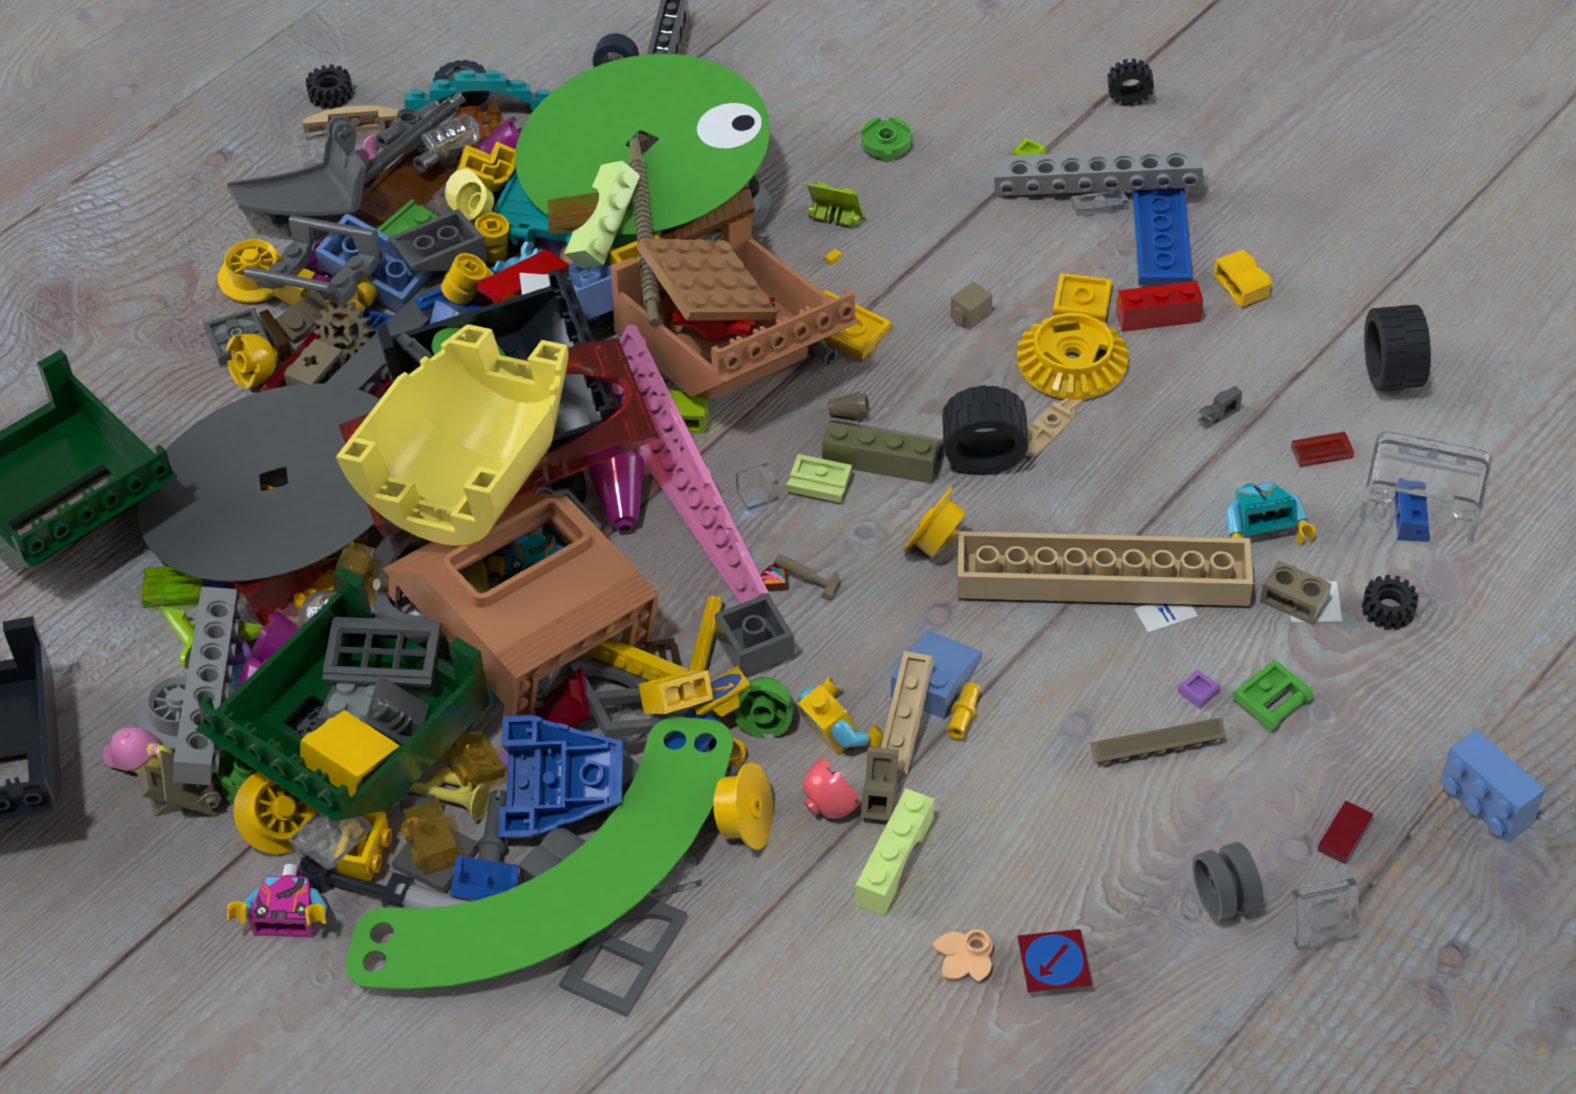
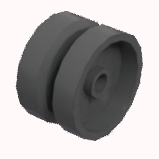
M1237 841L1224 845L1219 849V854L1216 851L1208 850L1193 857L1192 868L1196 889L1206 912L1213 920L1218 922L1236 915V910L1247 913L1262 907L1263 887L1260 875L1250 852L1242 843Z

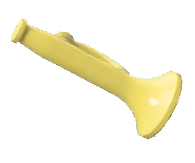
M448 767L442 768L425 784L414 783L407 791L408 793L413 792L425 797H429L432 794L443 801L463 805L468 809L471 818L476 821L481 820L485 815L490 797L488 786L480 784L473 790V782L468 776L452 772ZM443 783L460 786V788L450 790L440 786Z

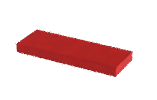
M545 249L477 282L476 289L498 303L522 294L520 273L548 275V271L558 269L561 275L569 271L570 264Z

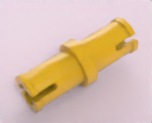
M972 682L964 683L958 701L954 702L952 706V717L946 731L947 735L953 739L964 738L968 723L975 716V705L981 693L980 687Z

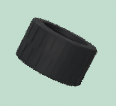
M1419 305L1372 308L1366 316L1364 327L1365 360L1370 381L1378 391L1423 387L1428 381L1431 367V341L1426 316Z
M980 385L956 393L944 406L942 414L944 453L948 461L954 464L956 468L978 475L996 474L1016 466L1026 456L1029 447L1027 414L1023 400L1016 393H1012L1010 390L1000 388L999 386ZM978 429H997L988 432L975 431Z

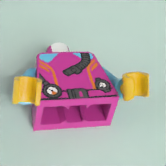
M286 864L282 868L281 876H267L263 878L261 886L257 887L243 902H230L227 905V921L239 918V922L245 924L246 918H248L253 936L313 937L314 922L321 921V924H326L325 914L327 906L319 891L311 888L309 879L300 877L299 866Z

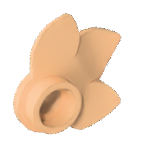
M975 929L964 935L952 931L942 935L933 943V948L946 956L942 966L943 978L959 980L969 974L975 981L980 982L990 973L992 963L989 956L992 953L993 942L986 932ZM973 945H979V946H981L982 948H980V949H975V948H972V946H973Z

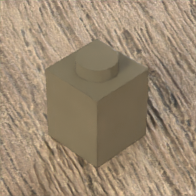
M972 281L951 297L950 317L969 330L992 313L993 295Z

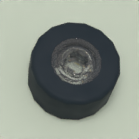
M619 33L608 34L601 38L596 45L592 59L593 67L623 58L639 56L638 47L626 35Z

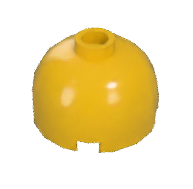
M251 333L235 335L229 339L226 352L231 351L232 360H227V364L236 384L239 386L244 384L246 386L244 389L264 384L273 375L278 360L277 352L270 342L261 335Z

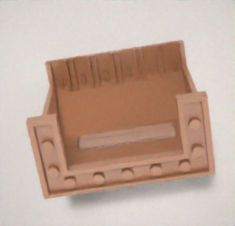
M747 214L743 218H737L736 221L728 222L727 225H724L723 238L731 245V248L744 263L745 268L756 280L765 296L775 298V302L771 303H775V310L777 311L773 320L754 321L755 325L751 327H755V329H753V335L749 337L730 334L722 340L709 341L705 340L702 337V333H698L695 328L675 326L673 324V314L678 307L666 290L659 292L660 305L658 306L660 323L656 327L650 326L647 308L644 306L643 299L641 298L639 261L635 257H631L610 266L615 333L620 337L627 325H637L641 336L646 340V346L658 370L691 398L699 394L701 397L706 398V400L715 399L799 362L808 356V346L860 323L861 321L855 317V293L846 289L844 290V296L837 299L827 296L752 239L751 215Z
M522 491L514 496L489 533L478 542L468 545H445L430 542L383 568V571L389 576L388 595L394 602L400 600V592L402 591L429 621H441V635L449 644L458 637L481 651L486 684L504 703L503 716L534 715L538 680L623 630L621 642L640 650L646 648L645 642H651L659 597L658 591L654 589V586H651L650 582H647L646 578H643V575L639 573L635 566L565 495ZM544 523H547L568 545L485 593H478L458 572Z

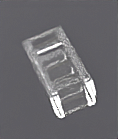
M466 113L422 134L421 140L429 151L435 154L479 142L480 127L472 115Z

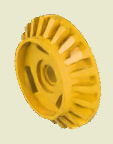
M1065 313L1042 319V324L1035 323L1030 326V331L1023 333L1022 340L1019 341L1017 347V366L1023 378L1032 387L1044 394L1061 399H1090L1111 391L1122 381L1128 367L1129 352L1125 347V340L1118 337V331L1114 328L1108 329L1107 323L1085 314ZM1106 350V355L1094 363L1098 351ZM1073 352L1077 353L1079 357L1069 358L1066 354Z

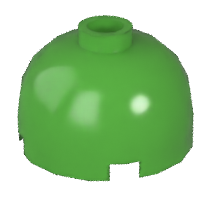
M759 677L750 680L748 689L738 694L740 707L733 710L736 715L735 721L737 725L747 734L757 738H764L763 733L774 734V737L780 736L788 729L794 714V700L789 689L782 682L771 677Z

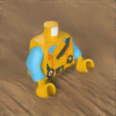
M827 677L821 685L805 689L799 694L798 706L803 720L838 756L849 747L866 746L869 744L879 748L882 744L884 733L879 731L880 726L872 724L868 732L857 730L848 712L834 698L842 687L832 684L831 682L834 680L832 677Z

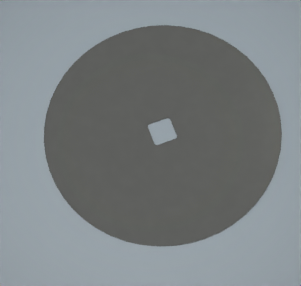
M298 384L270 389L244 397L204 417L182 433L166 449L171 468L178 477L138 502L139 529L145 543L159 560L181 573L201 579L227 582L251 581L283 575L307 567L338 552L365 533L382 516L353 488L341 470L336 458L380 399L364 391L347 386ZM287 468L288 484L261 491V474Z

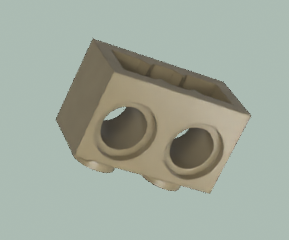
M1278 560L1263 583L1260 602L1314 625L1328 602L1332 584L1320 577L1313 576L1297 569L1293 565H1288Z

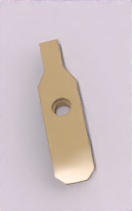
M1065 398L1061 402H1054L1028 428L1029 447L1026 456H1036L1074 421L1076 409L1086 399L1072 400ZM1053 419L1056 420V422H1049L1048 420Z

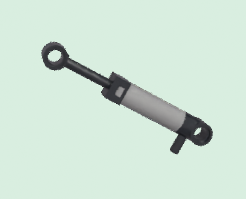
M320 851L307 853L299 863L301 876L308 878L311 888L317 889L320 894L326 893L335 884L380 897L383 908L420 909L472 902L468 899L453 897L447 893L415 885L414 878L393 872L387 886L336 872L335 868L331 866L330 858L327 854Z

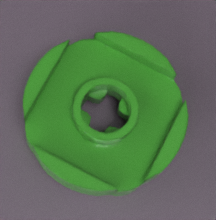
M881 117L874 118L868 121L862 128L861 147L870 155L878 157L884 162H891L895 157L904 154L911 147L912 136L910 134V127L906 122L896 117H889V120L882 121Z

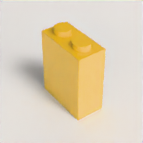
M343 710L335 717L329 718L315 731L303 737L300 743V758H304L306 767L311 771L315 772L319 768L322 770V774L327 773L330 783L337 788L342 784L347 786L349 796L352 797L400 748V745L346 710Z

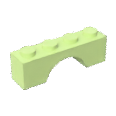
M623 161L601 165L592 186L599 192L597 207L589 220L583 226L573 231L564 254L582 269L604 265L640 175Z
M905 788L856 883L855 905L885 916L897 892L902 870L912 848L917 842L922 843L933 821L934 798Z

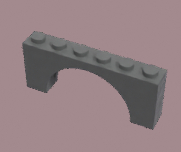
M389 520L369 528V542L366 543V546L371 556L369 570L373 576V581L376 578L389 579L383 568L432 541L418 537ZM373 584L371 585V590L376 600L374 613L377 619L429 621L424 615L415 616L402 613L399 607V600L394 602L388 595V591L375 590ZM442 635L440 637L437 657L450 653L449 642ZM405 636L424 649H427L428 637Z

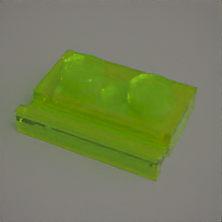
M171 567L144 568L145 577L143 578L141 596L143 608L199 605L203 579L181 573Z

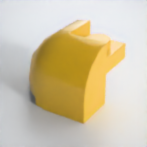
M496 142L491 154L466 145L457 170L470 169L492 194L497 193L506 186L515 169L516 149Z

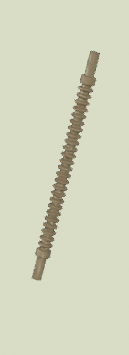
M633 138L629 142L631 156L628 162L629 167L640 175L632 194L637 243H639L640 239H653L645 159L641 155L639 139ZM638 251L643 304L647 308L649 325L656 327L660 323L658 279Z

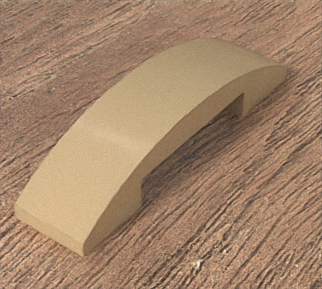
M372 105L347 106L326 110L303 120L306 142L326 141L329 133L328 123L335 116L346 117L356 131L381 129L382 133L390 128L391 123L397 119V112L399 110Z

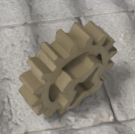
M346 302L338 303V305L331 303L328 305V309L320 311L323 318L315 320L320 325V328L314 330V333L321 335V338L318 340L341 349L344 360L350 359V356L352 357L365 345L364 343L371 339L368 336V332L374 331V328L367 326L371 317H363L364 308L356 310L355 302L348 305ZM337 313H345L349 316L344 318L341 315L338 316ZM341 343H344L345 345H347V346L350 345L351 347H350V348H344V347H341V346H339V345H340Z

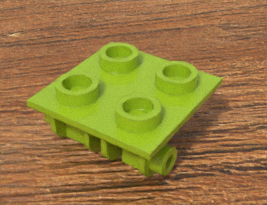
M817 182L816 184L807 183L813 205H809L808 215L812 216V219L825 221L827 215V222H831L834 210H836L834 216L835 224L839 222V224L853 227V225L858 226L860 216H863L858 193L845 187L841 189L831 188L822 182Z

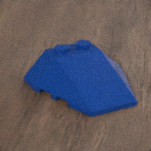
M534 715L503 716L502 747L508 752L506 806L499 807L498 837L500 839L530 838L622 804L624 743L589 731L585 732L571 728L565 724L547 721Z

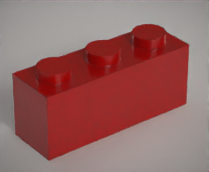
M1197 281L1118 290L1116 315L1122 332L1201 322L1204 299Z

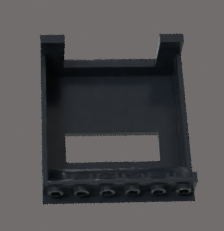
M558 269L547 272L550 285L548 287L403 332L410 338H415L433 356L432 341L439 331L446 328H463L467 324L492 329L496 344L503 350L505 356L517 353L520 360L528 361L527 359L541 340L567 345L569 354L553 439L547 450L553 457L570 453L573 460L624 418L571 279L567 280L566 277L561 278ZM386 323L375 326L392 383L402 373L406 372L409 375L421 366L408 353H405L403 347L397 343V338L402 333L390 336Z
M33 616L3 621V632L14 659L0 661V761L27 756L29 781L21 783L19 777H15V783H11L10 779H6V786L0 787V820L52 811L62 791L53 669Z

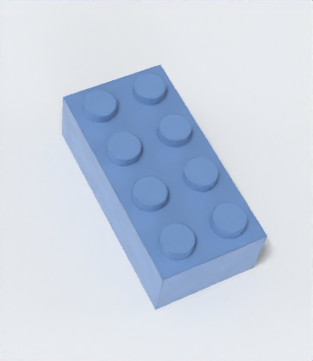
M348 213L339 221V224L376 230ZM378 231L377 246L381 256L378 267L368 279L377 289L378 297L376 300L398 312L435 276V271H413L388 242L389 236ZM329 233L315 250L318 267L333 276L340 271L351 257L359 254L352 237Z

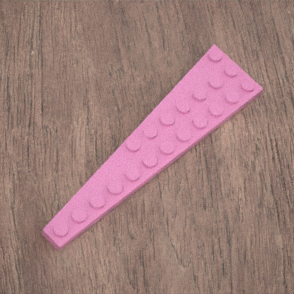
M627 325L605 366L624 416L618 422V425L637 453L644 458V463L739 603L741 604L764 594H769L711 477L710 469L706 467L646 346L645 338L641 336L637 325Z

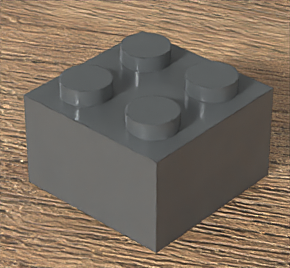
M768 593L715 614L716 637L734 667L738 666L744 676L794 657V635Z

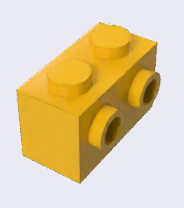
M379 811L350 819L335 856L339 873L371 882L374 873L379 872L382 863V851L384 847L389 846L392 837V830L388 828L385 812Z

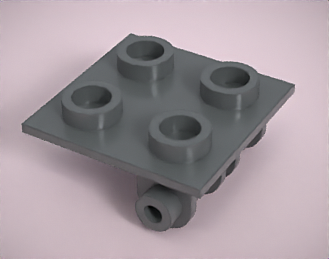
M379 675L364 723L403 745L425 722L429 705Z

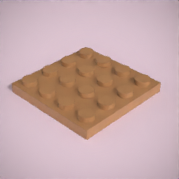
M640 239L636 246L687 321L774 319L777 311L770 303L769 298L765 296L756 280L745 268L744 263L725 240Z

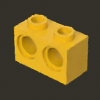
M686 670L638 684L644 714H667L714 700L708 670Z

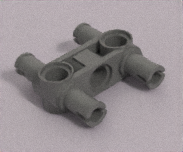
M429 102L419 110L411 108L399 110L397 112V119L391 123L390 128L375 136L377 138L375 139L377 145L384 150L438 105L435 102ZM468 124L460 131L454 133L438 125L411 147L421 153L420 156L413 159L415 169L420 173H424L435 164L443 166L454 164L457 161V155L462 152L464 146L478 138L476 136L478 135L476 128Z

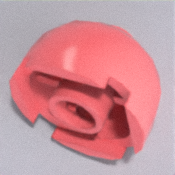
M821 757L806 772L803 779V791L807 797L804 804L815 816L820 812L827 818L838 819L845 817L862 804V801L858 799L859 796L838 771L831 772L828 768L831 764Z

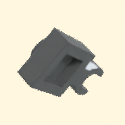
M1236 386L1226 391H1221L1214 397L1213 404L1204 406L1199 410L1202 417L1198 418V421L1204 427H1207L1215 420L1219 423L1240 411L1243 392Z

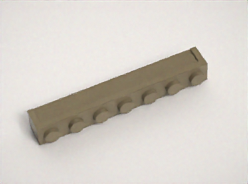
M1213 718L1090 742L1093 760L1103 765L1111 763V759L1118 758V761L1128 760L1129 756L1136 755L1137 758L1148 756L1147 752L1152 751L1155 754L1165 753V749L1173 748V750L1184 749V745L1191 744V747L1201 746L1204 741L1216 743L1220 742V738H1224L1226 735L1223 719Z

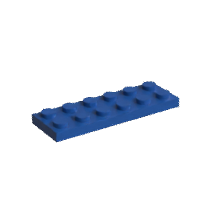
M1185 188L1132 190L1138 285H1166L1191 282L1193 277Z

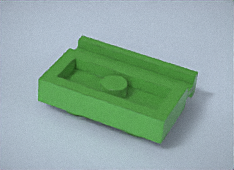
M411 199L377 230L390 237L438 216L422 205H416L415 201Z

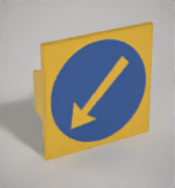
M736 666L710 681L714 700L694 705L693 708L697 715H703L713 710L722 717L740 707L738 694L748 689L750 683L740 668Z

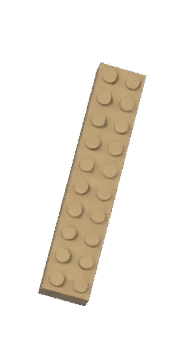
M958 532L957 598L1250 606L1253 589L1250 538Z

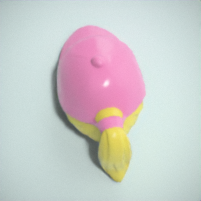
M124 727L113 735L111 742L104 747L102 755L106 765L111 768L138 772L144 765L157 769L160 768V750L171 754L175 753L169 747L161 745L153 733L139 727Z

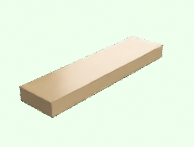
M908 651L903 652L881 748L899 750L898 773L908 774L935 660L933 656Z

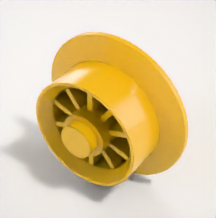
M249 239L238 242L225 254L224 264L218 273L219 287L227 297L235 301L256 303L275 297L273 295L275 289L258 287L252 278L244 276V269L246 267L268 270L275 262L283 261V258L276 251L275 247L267 241Z
M950 486L934 508L931 507L918 523L919 527L903 547V551L916 545L932 558L944 542L950 545L959 532L955 529L967 513L950 500L954 487Z
M755 762L744 764L737 776L721 778L717 783L714 793V816L720 833L727 839L742 838L745 845L752 850H759L766 845L773 823L771 787L764 770Z
M260 772L254 773L243 782L236 794L233 805L235 825L242 838L253 848L268 854H284L301 847L313 834L319 811Z

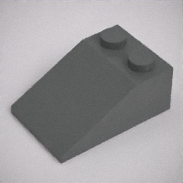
M459 209L388 237V242L413 271H449L456 256L462 253L473 254L484 263L487 262L484 237Z

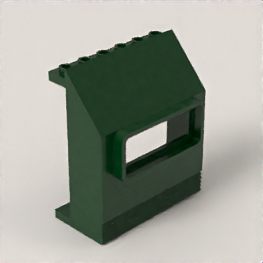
M61 349L37 362L50 402L0 431V559L10 569L30 568L41 563L178 477L171 468L166 450L161 445L155 447L156 453H154L73 375L67 355ZM110 473L114 477L107 476L108 483L96 490L89 487V493L82 491L83 498L72 505L64 502L65 508L56 507L58 513L49 519L44 520L40 517L38 518V524L35 521L31 522L33 528L21 536L14 530L102 475Z
M343 566L333 573L338 592L216 710L211 697L208 695L198 703L202 715V723L195 729L334 822L390 809L490 704L481 651L456 637L449 644L453 666L437 657L432 687L399 686L429 705L425 722L403 745L389 738L400 745V748L352 797L349 796L347 786L342 784L337 788L330 783L327 773L322 774L321 769L318 768L315 772L308 769L304 758H300V743L304 736L288 725L311 702L317 701L324 705L333 683L323 682L322 680L332 620L334 617L374 618L364 579ZM342 633L340 647L364 648L366 634ZM373 635L371 648L395 649L398 636ZM404 636L402 650L426 651V649ZM339 653L336 666L361 667L363 654ZM369 654L367 668L392 669L394 655ZM401 656L399 669L423 670L425 657Z

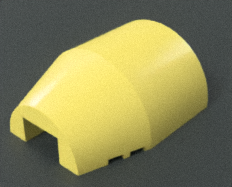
M469 324L465 325L440 344L442 349L430 359L426 356L420 360L421 366L409 375L404 372L397 377L336 456L341 470L353 488L371 507L400 528L423 539L445 545H468L478 542L489 533L551 445L569 358L567 345L541 340L527 359L528 361L501 356L492 329Z

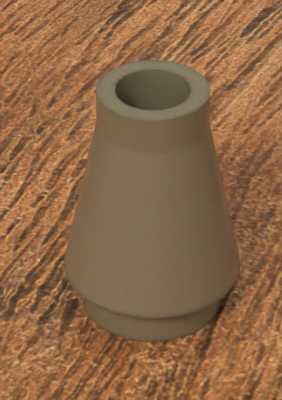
M857 392L836 399H828L829 416L836 415L856 419L868 416V395Z

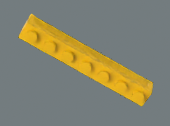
M611 637L584 653L649 681L689 670Z

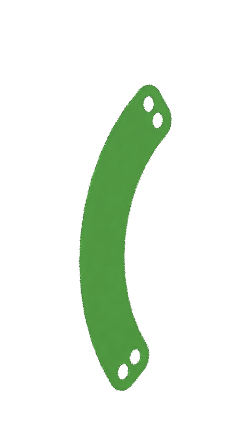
M671 717L658 722L648 735L641 763L631 786L622 799V804L618 805L601 828L579 849L534 879L505 892L472 902L445 907L420 909L377 908L369 911L359 919L353 931L346 958V970L350 979L359 986L380 989L411 990L456 986L495 978L533 966L573 948L605 929L650 893L669 874L692 845L711 813L717 783L726 775L733 747V738L730 730L724 724L709 719ZM671 732H681L686 737V743L680 749H669L664 744L666 735ZM703 734L712 735L717 741L716 747L710 752L698 751L694 746L697 737ZM383 923L390 925L394 933L389 941L385 943L372 941L370 933L376 925ZM371 952H381L386 956V964L379 971L370 972L363 967L364 958Z

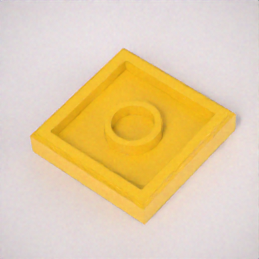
M1060 273L1052 317L1065 313H1079L1106 323L1113 279Z

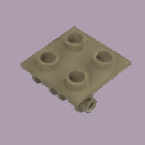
M160 750L159 757L165 802L217 817V806L221 801L217 773L212 774L211 785L173 782L175 754Z

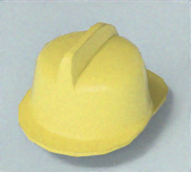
M460 169L450 176L446 184L445 196L453 210L459 209L469 221L477 220L482 214L493 213L494 196L470 169Z

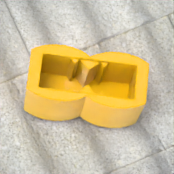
M1239 250L1215 260L1213 274L1219 284L1228 290L1231 298L1237 305L1244 307L1269 297L1272 286L1269 274L1257 267L1255 258L1245 250Z

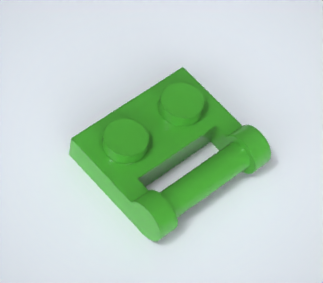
M1275 659L1233 693V699L1260 720L1261 725L1267 731H1273L1278 727L1281 719L1300 704H1306L1314 697L1313 691L1308 685ZM1290 689L1295 693L1272 712L1266 708L1287 690Z

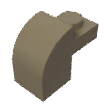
M878 747L868 748L861 818L890 819L894 811L899 750Z

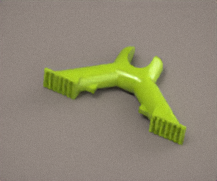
M161 606L160 610L163 619L168 621L185 645L180 654L179 662L183 667L188 668L196 622L188 621L185 610ZM240 621L238 639L244 637L246 643L258 639L264 625Z

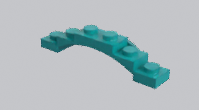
M462 70L460 73H454V78L450 80H436L435 83H429V93H425L421 89L404 92V107L419 110L429 102H435L458 92L494 91L518 97L530 103L531 110H535L551 93L549 90L543 89L531 93L530 83H526L523 80L511 81L506 79L505 73H500L497 70H487L485 73Z

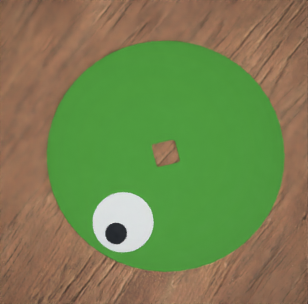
M679 54L633 56L611 61L587 70L568 80L549 94L535 108L521 130L515 152V166L520 184L528 198L548 216L578 229L589 220L597 207L599 192L592 186L601 165L623 161L629 166L628 161L631 153L630 147L626 146V144L639 131L655 136L659 140L645 153H641V155L645 159L652 232H657L689 223L710 213L731 199L750 181L760 167L767 151L770 137L769 116L762 98L754 87L739 74L723 65L706 59ZM633 196L630 199L616 235L637 234Z

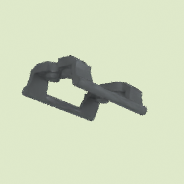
M292 215L289 218V225L293 242L281 254L283 261L275 262L268 270L246 267L243 274L245 277L252 278L258 287L274 290L275 288L282 289L288 285L317 291L324 300L338 303L348 302L358 291L356 283L362 279H368L378 267L381 256L377 246L378 231ZM313 230L350 236L353 238L359 252L357 256L351 257L330 282L298 276L310 261L314 244Z

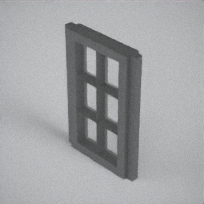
M334 617L329 635L322 680L329 683L375 685L377 677L380 675L397 686L432 687L442 623L441 621ZM342 633L366 634L364 648L340 647ZM373 635L398 636L396 648H371ZM404 636L428 637L426 651L402 650ZM338 654H363L361 667L336 666ZM369 654L394 655L392 669L367 668ZM401 656L425 657L423 670L399 669Z

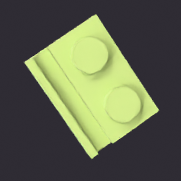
M798 454L789 482L786 484L787 492L841 503L843 493H845L852 474V465Z

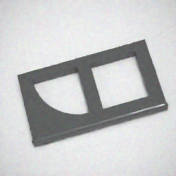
M601 660L569 663L568 671L570 675L580 667L583 668L588 706L604 736L650 733L651 729L658 722L670 718L668 714H650L651 719L611 722L602 705L642 702L638 684L648 680ZM586 676H599L617 680L628 685L631 689L594 692Z
M646 895L637 905L611 925L586 940L560 981L559 987L627 1017L686 921L687 912ZM658 919L670 922L652 953L615 938L610 934L623 924L634 920ZM601 949L643 967L624 998L582 980Z

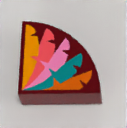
M772 564L761 573L760 576L768 591L787 590L786 569Z

